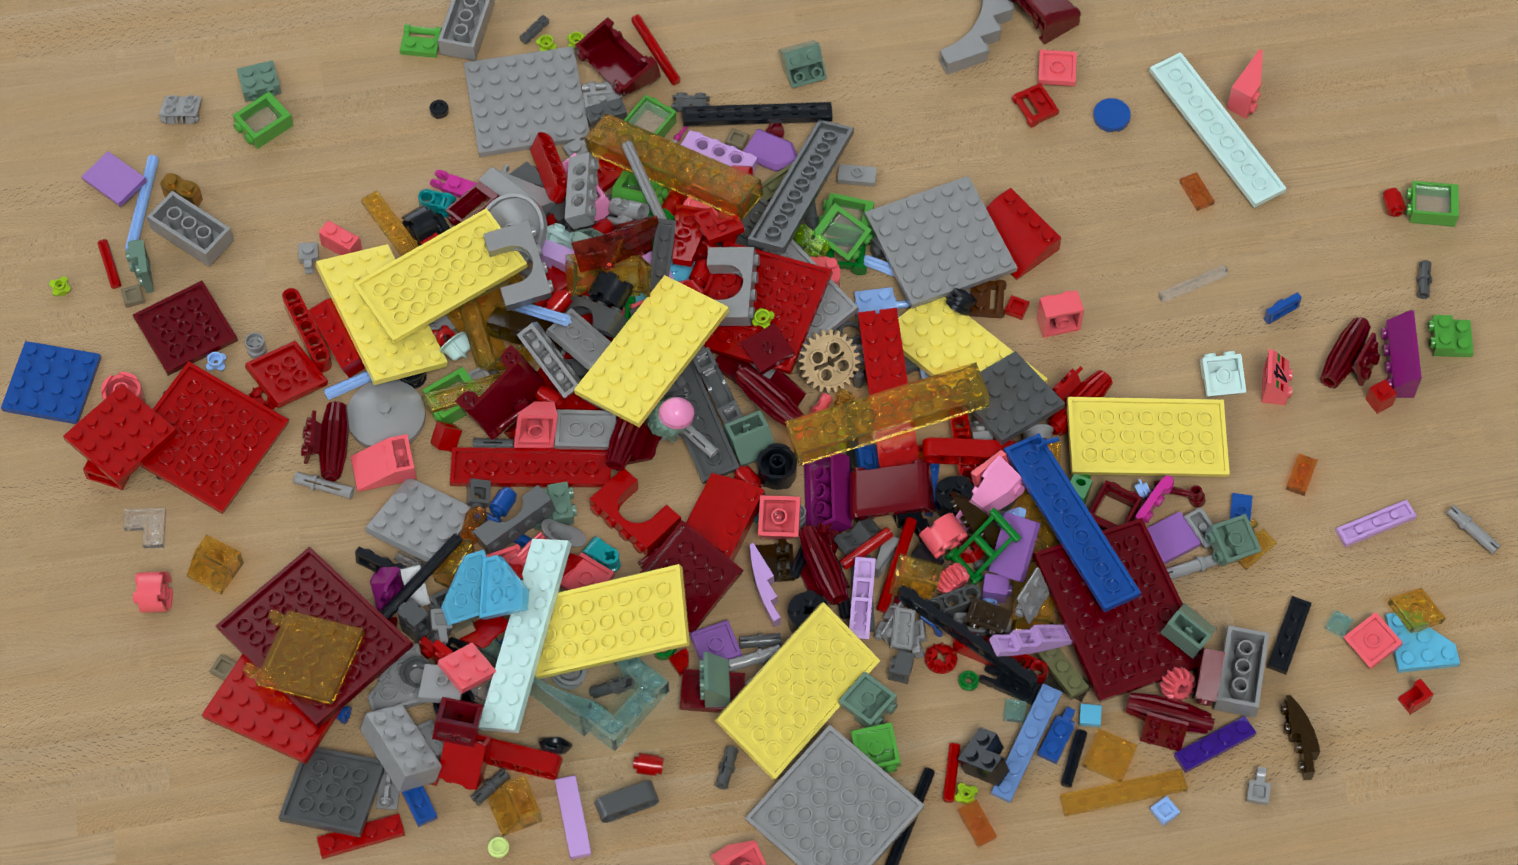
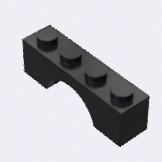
M923 512L892 515L896 527L903 529L907 517L917 520L914 534L918 537L920 546L912 553V565L917 577L925 578L941 573L942 564H944L943 556L936 559L919 536L926 527L930 528L928 520L924 519L921 514Z

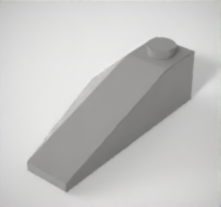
M493 167L478 180L499 196L508 193H519L532 198L541 206L545 215L557 204L548 198L545 188Z

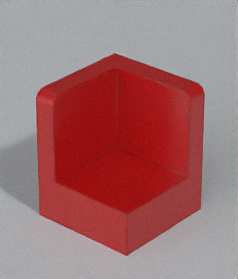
M437 421L430 443L439 450L452 452V447L458 446L462 430L455 424Z
M1420 678L1414 682L1409 691L1399 696L1398 701L1411 715L1429 704L1434 694Z

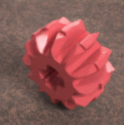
M954 563L936 577L934 584L939 592L944 594L964 586L968 582L970 575L964 566L960 563Z
M1174 666L1172 671L1167 670L1166 676H1161L1163 681L1159 685L1161 686L1162 694L1166 698L1182 702L1184 698L1188 699L1190 693H1194L1192 688L1196 686L1195 678L1186 668Z

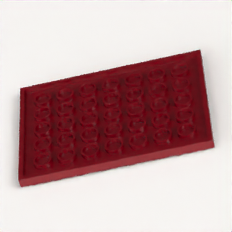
M1143 518L1102 530L1141 592L1140 597L1105 613L1061 544L1034 552L1032 555L1046 582L1049 594L1099 703L1163 681L1161 676H1166L1167 670L1172 671L1174 666L1186 668L1189 672L1198 669L1201 651L1204 649L1202 647L1192 659L1160 633L1183 603Z
M310 547L216 625L217 630L318 729L413 647L412 642Z

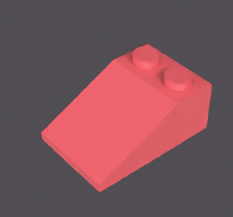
M1261 49L1258 50L1232 86L1227 105L1228 110L1247 119L1250 113L1253 114L1258 107L1256 102L1261 95L1259 92L1263 50Z

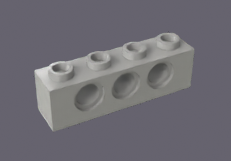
M590 152L569 157L565 220L573 229L593 225L596 216L595 203L597 200L596 188L598 185L597 172L599 162Z
M538 322L531 323L519 332L517 336L564 398L570 397L575 393L574 389L581 379Z

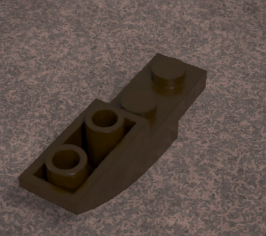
M955 491L950 493L953 497V500L950 502L956 512L961 510L964 516L960 518L966 528L970 526L974 532L990 517L973 500ZM993 521L980 535L984 540L988 539L990 542L989 546L995 551L1000 528Z
M1286 695L1284 702L1281 703V714L1285 715L1286 720L1284 722V733L1288 735L1289 742H1295L1296 754L1300 756L1298 770L1299 773H1302L1303 780H1312L1315 773L1313 760H1317L1320 754L1318 739L1304 710L1291 695Z

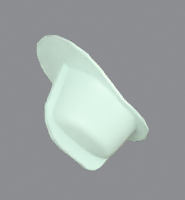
M460 332L448 340L441 347L440 352L453 361H457L462 357L467 359V353L472 348V343L466 332Z

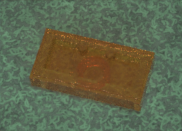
M1197 172L1180 178L1179 183L1197 211L1214 205L1213 197Z
M977 799L957 810L977 847L997 838Z

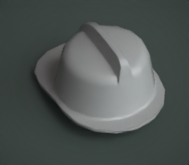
M545 519L541 523L543 535L547 539L569 540L572 547H581L586 543V536L583 532L573 526L562 524L552 519Z

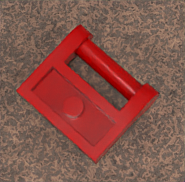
M1041 83L1020 91L1011 98L1013 103L1018 105L1026 117L1030 128L1059 114V109ZM1024 99H1028V101L1036 111V115L1033 116V114L1023 101Z

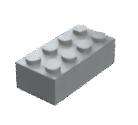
M452 0L438 39L440 54L475 61L495 0Z
M171 191L147 216L151 230L208 267L234 241L230 227L174 191Z
M1228 625L1222 651L1225 652L1214 710L1255 718L1260 702L1269 633Z
M402 704L366 713L360 731L399 792L436 782L442 765Z

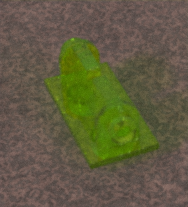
M801 224L794 236V240L801 246L806 245L810 248L809 252L815 257L827 256L823 252H827L830 249L829 242L819 234L812 239L816 232L806 224Z

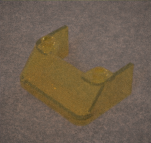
M565 255L567 290L572 296L583 295V292H586L592 285L598 272L602 270L606 273L611 271L619 276L618 280L632 284L634 288L630 296H640L643 293L646 297H650L652 266L642 256Z
M508 280L486 290L460 307L461 318L475 364L484 371L507 369L501 362V355L506 350L504 341L489 336L486 322L496 307L506 309L500 288L513 284ZM525 345L516 348L528 362L535 360Z

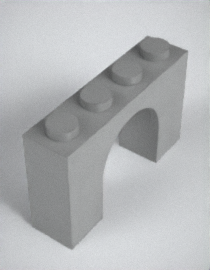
M529 221L483 234L489 257L510 251H519L526 254L533 263V269L525 280L500 288L507 311L552 297L551 291H554L551 279L547 280L545 273H548L546 263L541 262L540 255H543L540 244L535 243L536 231L534 226H530Z
M708 247L707 267L710 274H736L743 279V286L734 297L716 300L729 307V313L719 326H751L752 319H754L755 315L753 302L757 300L755 283H758L759 279L756 269L760 265V255L756 253L754 247Z

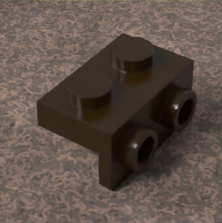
M973 597L964 620L968 621L967 626L979 630L980 626L987 628V633L1005 634L1013 611Z

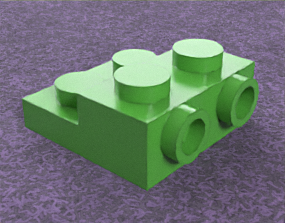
M1433 315L1432 319L1428 321V332H1431L1429 348L1432 349L1433 356L1472 357L1474 352L1471 320H1454L1453 315Z
M892 722L851 731L853 745L881 769L885 770L886 773L896 772L898 770L897 767H901Z

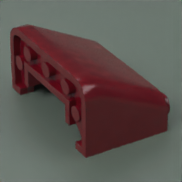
M1010 0L1012 3L1016 1L1035 21L1034 28L1036 30L1040 29L1042 35L1039 36V40L1044 45L1075 28L1080 23L1081 12L1069 0Z
M607 17L575 44L576 55L582 62L586 61L609 82L619 96L621 94L626 96L657 81L661 74L657 61L651 56L648 58L647 55L643 56L623 38L620 31L613 29L614 22Z
M512 345L501 355V362L507 369L480 397L473 391H466L455 401L463 412L484 432L490 426L498 424L515 412L511 403L516 397L524 395L530 405L535 400L538 389L542 385L545 386V381ZM510 425L503 429L499 435H501Z
M924 459L913 460L912 464L865 470L864 467L854 468L853 472L850 473L851 519L855 522L867 520V517L875 519V517L911 512H936L931 466L929 463H925Z

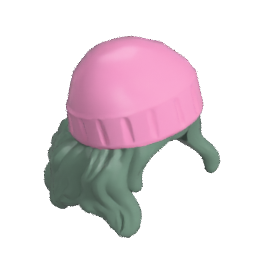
M667 397V399L661 400L647 417V427L653 435L663 437L673 443L677 440V435L682 433L693 422L694 408L684 398Z

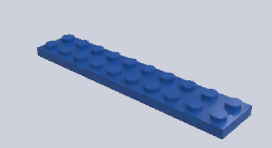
M1040 433L1004 448L1008 461L1021 476V481L1103 612L1105 613L1140 597L1141 592L1048 446L1045 445L1043 450L1039 452L1035 450V445L1040 443L1032 444V439L1035 436L1041 437Z

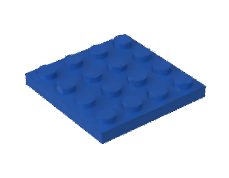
M25 341L1 406L2 411L77 424L80 421L98 370L101 355Z

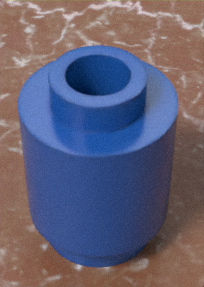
M508 487L499 490L489 505L491 513L494 516L506 517L516 502V493Z

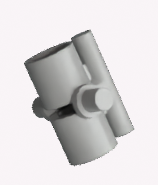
M614 197L609 203V212L618 217L608 216L607 219L613 225L638 230L640 223L634 222L633 219L645 221L649 215V206L646 203Z

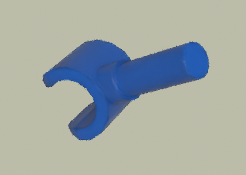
M1035 436L1032 439V444L1040 443L1035 445V450L1038 452L1042 451L1045 445L1059 442L1058 437L1043 440L1042 437Z
M920 616L921 620L923 619L924 622L934 628V634L937 637L943 636V633L938 630L939 627L923 616Z

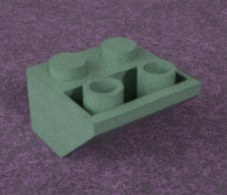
M813 40L779 50L782 66L791 88L827 79L818 42Z
M761 410L724 424V432L740 466L756 462L760 451L767 448L768 445L774 444L769 425Z
M1184 603L1160 633L1193 659L1217 628Z
M703 652L704 660H699L701 700H705V707H727L730 704L729 660L709 652Z

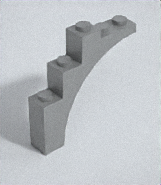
M981 0L982 10L973 28L962 39L940 50L939 62L946 75L987 61L989 53L988 44L997 42L1000 39V33L1002 32L1000 24L1012 20L1014 6L1011 1Z

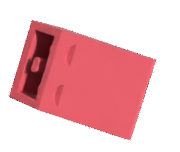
M407 434L387 438L351 456L358 492L403 483L406 479L417 480Z

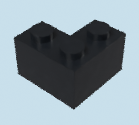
M982 727L978 729L958 758L965 774L998 787L1010 771L1003 756L1000 755L1004 747L997 733Z

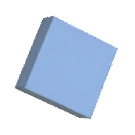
M1167 796L1150 808L1152 814L1163 826L1180 814L1179 809Z

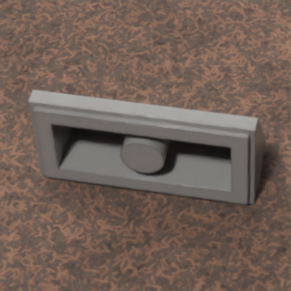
M1199 507L1185 515L1184 518L1204 548L1208 549L1212 545H1209L1205 540V530L1213 525L1202 507Z

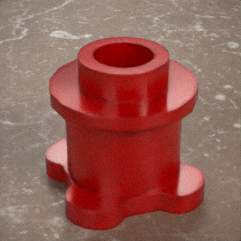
M442 325L438 330H432L440 348L455 336L453 330L449 329L447 325Z

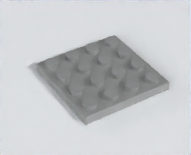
M406 479L366 526V533L428 562L454 533L460 536L475 518L477 509H471V506H467V504L415 479Z

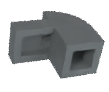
M873 519L862 520L855 525L851 532L837 534L834 541L839 549L847 555L881 530Z

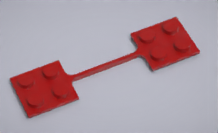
M569 553L563 577L570 570L574 569L583 560V557ZM504 616L487 620L479 618L474 623L475 631L459 640L469 644L473 643L475 646L484 649L499 634L506 630L509 620L503 618Z

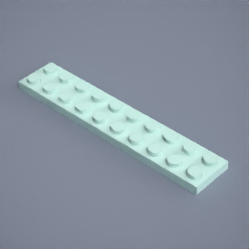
M1181 52L1150 67L1149 72L1254 208L1286 192L1287 188Z
M532 539L522 573L523 580H521L529 590L528 611L510 615L495 667L496 672L493 674L479 728L483 731L519 733L572 544L569 540Z

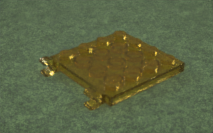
M271 610L268 618L272 619L271 624L280 625V628L261 669L253 664L246 663L243 669L244 672H247L246 677L256 679L255 682L259 686L333 704L363 638L364 630L289 610L286 615Z

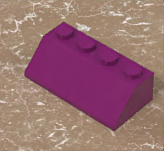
M1409 310L1387 320L1385 327L1381 329V339H1384L1385 342L1383 345V356H1386L1387 360L1384 367L1385 373H1388L1387 381L1397 393L1396 398H1414L1422 379L1414 310Z
M831 449L804 462L806 525L818 527L819 521L823 525H828L829 522L832 525L831 529L843 532L852 528L850 514L849 456Z

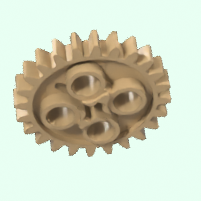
M822 329L820 330V335L813 332L814 339L807 337L808 344H802L805 349L804 351H799L802 358H798L797 361L802 362V365L798 366L797 369L803 370L800 376L807 377L804 382L807 384L811 382L810 387L813 389L817 387L819 392H822L823 388L826 393H829L830 389L833 392H837V386L840 389H844L843 383L850 385L849 378H854L853 371L859 370L855 367V364L860 363L859 360L855 359V357L860 355V353L854 352L857 345H850L853 339H846L847 334L843 333L840 335L838 330H835L834 334L832 329H828L827 334ZM832 343H835L836 349L831 353L829 347ZM818 352L819 359L814 362L812 356ZM828 357L832 358L831 360H829V365L826 364V362L828 361ZM844 360L845 365L839 370L838 363ZM827 369L828 375L825 379H822L821 373Z

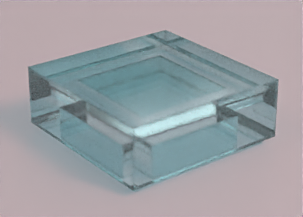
M1335 610L1325 629L1344 638L1353 619Z
M1006 699L1003 721L1024 724L1027 702Z

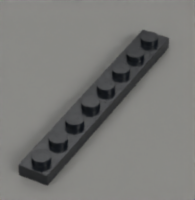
M831 102L682 107L683 126L818 122V120L832 122L833 120Z
M902 585L898 590L897 599L916 610L918 614L1030 691H1033L1036 687L1038 677L1031 669H1025L1013 657H997L992 645L987 643L980 634H974L968 630L964 623L952 619L948 612L936 608L932 601L920 597L913 588H907Z

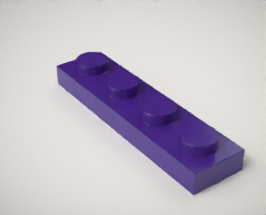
M1243 716L1176 752L1174 758L1183 771L1187 773L1249 740L1257 732L1246 716Z

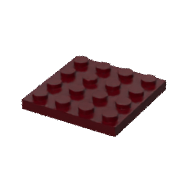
M203 281L133 314L135 322L168 376L183 369L188 361L195 363L207 357L210 353L217 352L238 341L236 334Z
M682 520L640 573L678 564L682 566L688 631L692 633L702 624L744 570Z

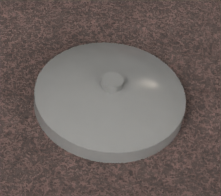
M508 193L499 196L488 204L486 208L501 228L529 221L530 226H534L536 231L535 243L540 244L542 250L547 236V220L543 209L535 200L523 194ZM519 252L527 262V265L532 262L526 254Z
M399 380L374 385L373 382L366 384L353 395L347 407L349 431L352 437L365 448L387 438L404 434L408 435L410 444L419 436L426 421V410L421 395L415 388Z

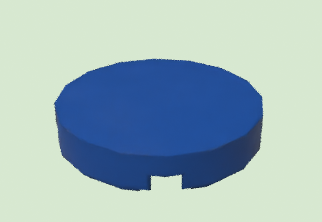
M1107 98L1101 100L1094 108V122L1104 131H1121L1128 126L1131 111L1123 101L1116 98Z

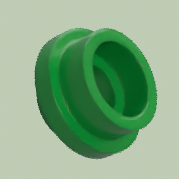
M973 671L961 673L958 680L959 686L966 691L975 690L979 685L978 675ZM969 679L972 683L967 684L965 681Z

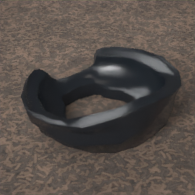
M542 737L538 739L543 751L565 754L572 748V743L561 737Z

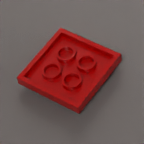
M296 341L245 363V369L277 408L287 405L328 384L326 377Z

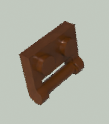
M1005 280L988 281L971 287V295L976 298L977 303L971 307L970 316L1003 318L1005 316V310L1003 309L1004 290L1006 289L1007 282ZM991 290H997L995 309H990Z

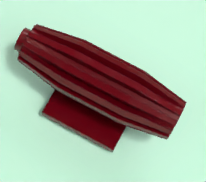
M1354 318L1339 335L1326 358L1320 376L1321 383L1333 389L1337 388L1351 370L1357 374L1360 386H1363L1365 381L1371 377L1374 365H1377L1380 360V354H1378L1376 333L1372 332L1368 338L1371 326L1366 318Z
M748 366L738 369L735 374V381L752 402L773 420L791 431L801 426L805 420V415L798 406L807 394L803 389L779 370H776L771 379H768Z
M332 401L327 404L322 424L316 421L317 411L313 410L311 417L306 419V425L303 428L302 438H304V444H302L301 456H304L303 464H308L310 456L319 454L321 477L332 482L341 478L348 445L349 424L347 406L339 401Z
M618 417L609 440L605 464L613 470L623 471L628 464L652 460L662 437L652 434L651 430L645 426L646 420L639 428Z
M806 525L799 534L806 560L800 575L807 591L812 590L825 597L830 605L843 603L848 599L847 588L850 586L845 575L843 576L844 572L842 573L836 554L832 551L823 534L817 531V526Z
M1130 692L1125 713L1145 721L1140 738L1141 742L1175 751L1182 749L1186 732L1207 734L1208 730H1213L1215 719L1211 718L1212 714L1189 703L1153 694Z

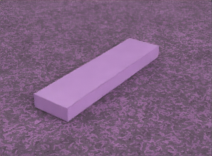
M1406 499L1336 528L1335 532L1346 548L1416 519L1417 515Z
M576 776L555 779L570 859L592 856Z

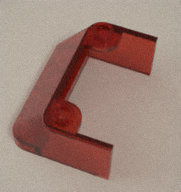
M657 215L612 225L614 231L605 235L572 242L580 273L604 268V271L615 268V264L636 255L638 257L647 254L659 224Z

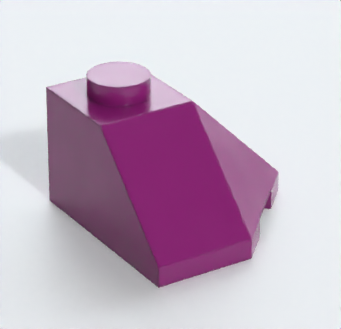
M381 567L378 573H374L371 577L370 584L377 610L381 612L404 587L400 568Z

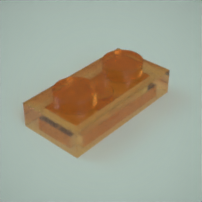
M1299 453L1286 490L1305 496L1318 460Z

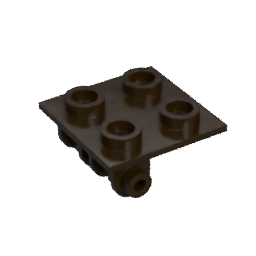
M779 539L777 544L755 545L774 575V582L795 581L794 578L789 576L794 562L793 544H789L786 539Z

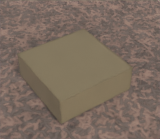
M732 128L725 144L743 151L749 140V134Z
M140 284L121 289L126 308L145 303Z
M473 619L452 625L457 639L475 631Z
M220 654L209 672L224 681L237 662Z

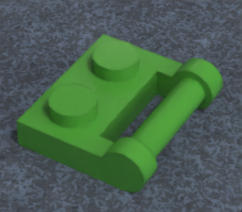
M405 24L400 54L437 58L439 50L438 39L442 27L426 28ZM410 34L433 35L434 38L410 36Z

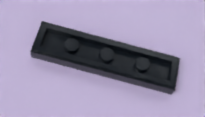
M1292 596L1266 668L1285 675L1287 674L1310 610L1311 602Z

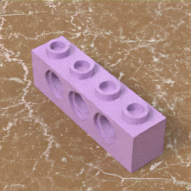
M689 130L680 145V149L686 148L691 162L712 169L729 177L732 165L752 166L753 175L757 169V157L753 154L738 150L734 146L723 144L717 139L706 137L700 132Z

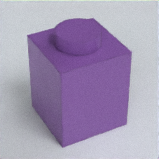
M985 573L982 599L993 598L997 600V603L1006 604L1007 596L1011 597L1012 585L1009 584V578L1002 575Z

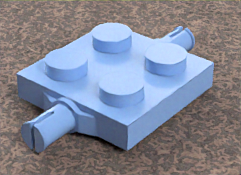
M892 287L854 292L855 304L859 308L858 312L875 310L876 314H878L881 309L897 308L898 312L900 308H909L907 300L897 301Z

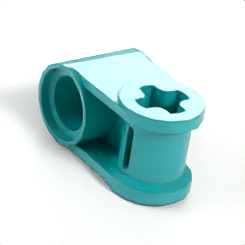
M423 189L418 194L419 206L425 205L434 214L441 213L444 218H448L449 215L444 210L456 201V197L450 193Z
M596 536L593 537L582 551V553L613 572H617L621 567L619 552Z

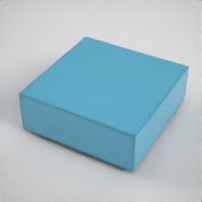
M1081 704L1079 726L1100 727L1102 706Z

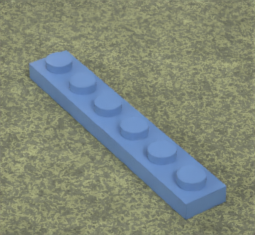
M1045 684L1042 685L1006 760L1010 771L999 787L994 785L991 791L992 796L1011 803L1060 700L1061 691Z

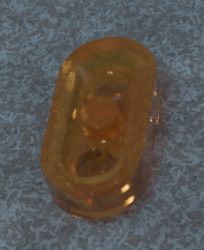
M474 506L467 511L460 534L464 543L468 545L477 543L471 530L474 531L487 521L488 516L484 508Z

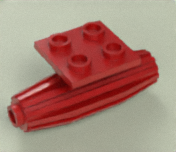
M1080 366L1076 371L1072 368L1052 389L1065 403V407L1053 414L1048 421V425L1054 429L1053 435L1061 436L1068 432L1066 399L1068 397H1104L1113 383L1108 373L1098 370L1081 382L1078 374L1083 368Z

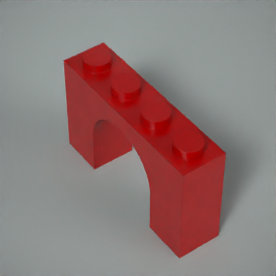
M624 469L619 471L589 498L590 510L597 517H602L609 528L617 530L624 541L632 543L638 553H643L646 556L653 547H658L670 536L681 522V516L666 504L646 522L633 523L624 519L619 513L620 507L638 490V480Z

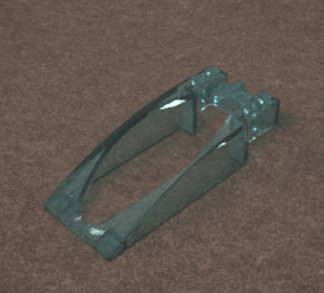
M497 637L484 649L477 647L489 663L496 667L502 646ZM637 657L614 662L613 664L621 671V678L631 676L630 679L633 678L635 681V685L632 688L635 690V693L614 715L597 702L555 688L536 676L533 680L530 695L581 735L585 736L590 732L612 750L616 751L669 692V681Z

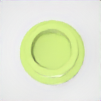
M502 837L493 838L488 844L489 854L494 858L506 856L509 852L508 841Z

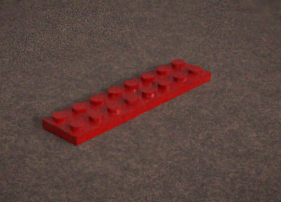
M452 447L450 486H466L472 478L491 481L490 487H536L537 485L539 487H548L549 484L567 482L568 487L602 488L611 479V468L605 464L608 450Z

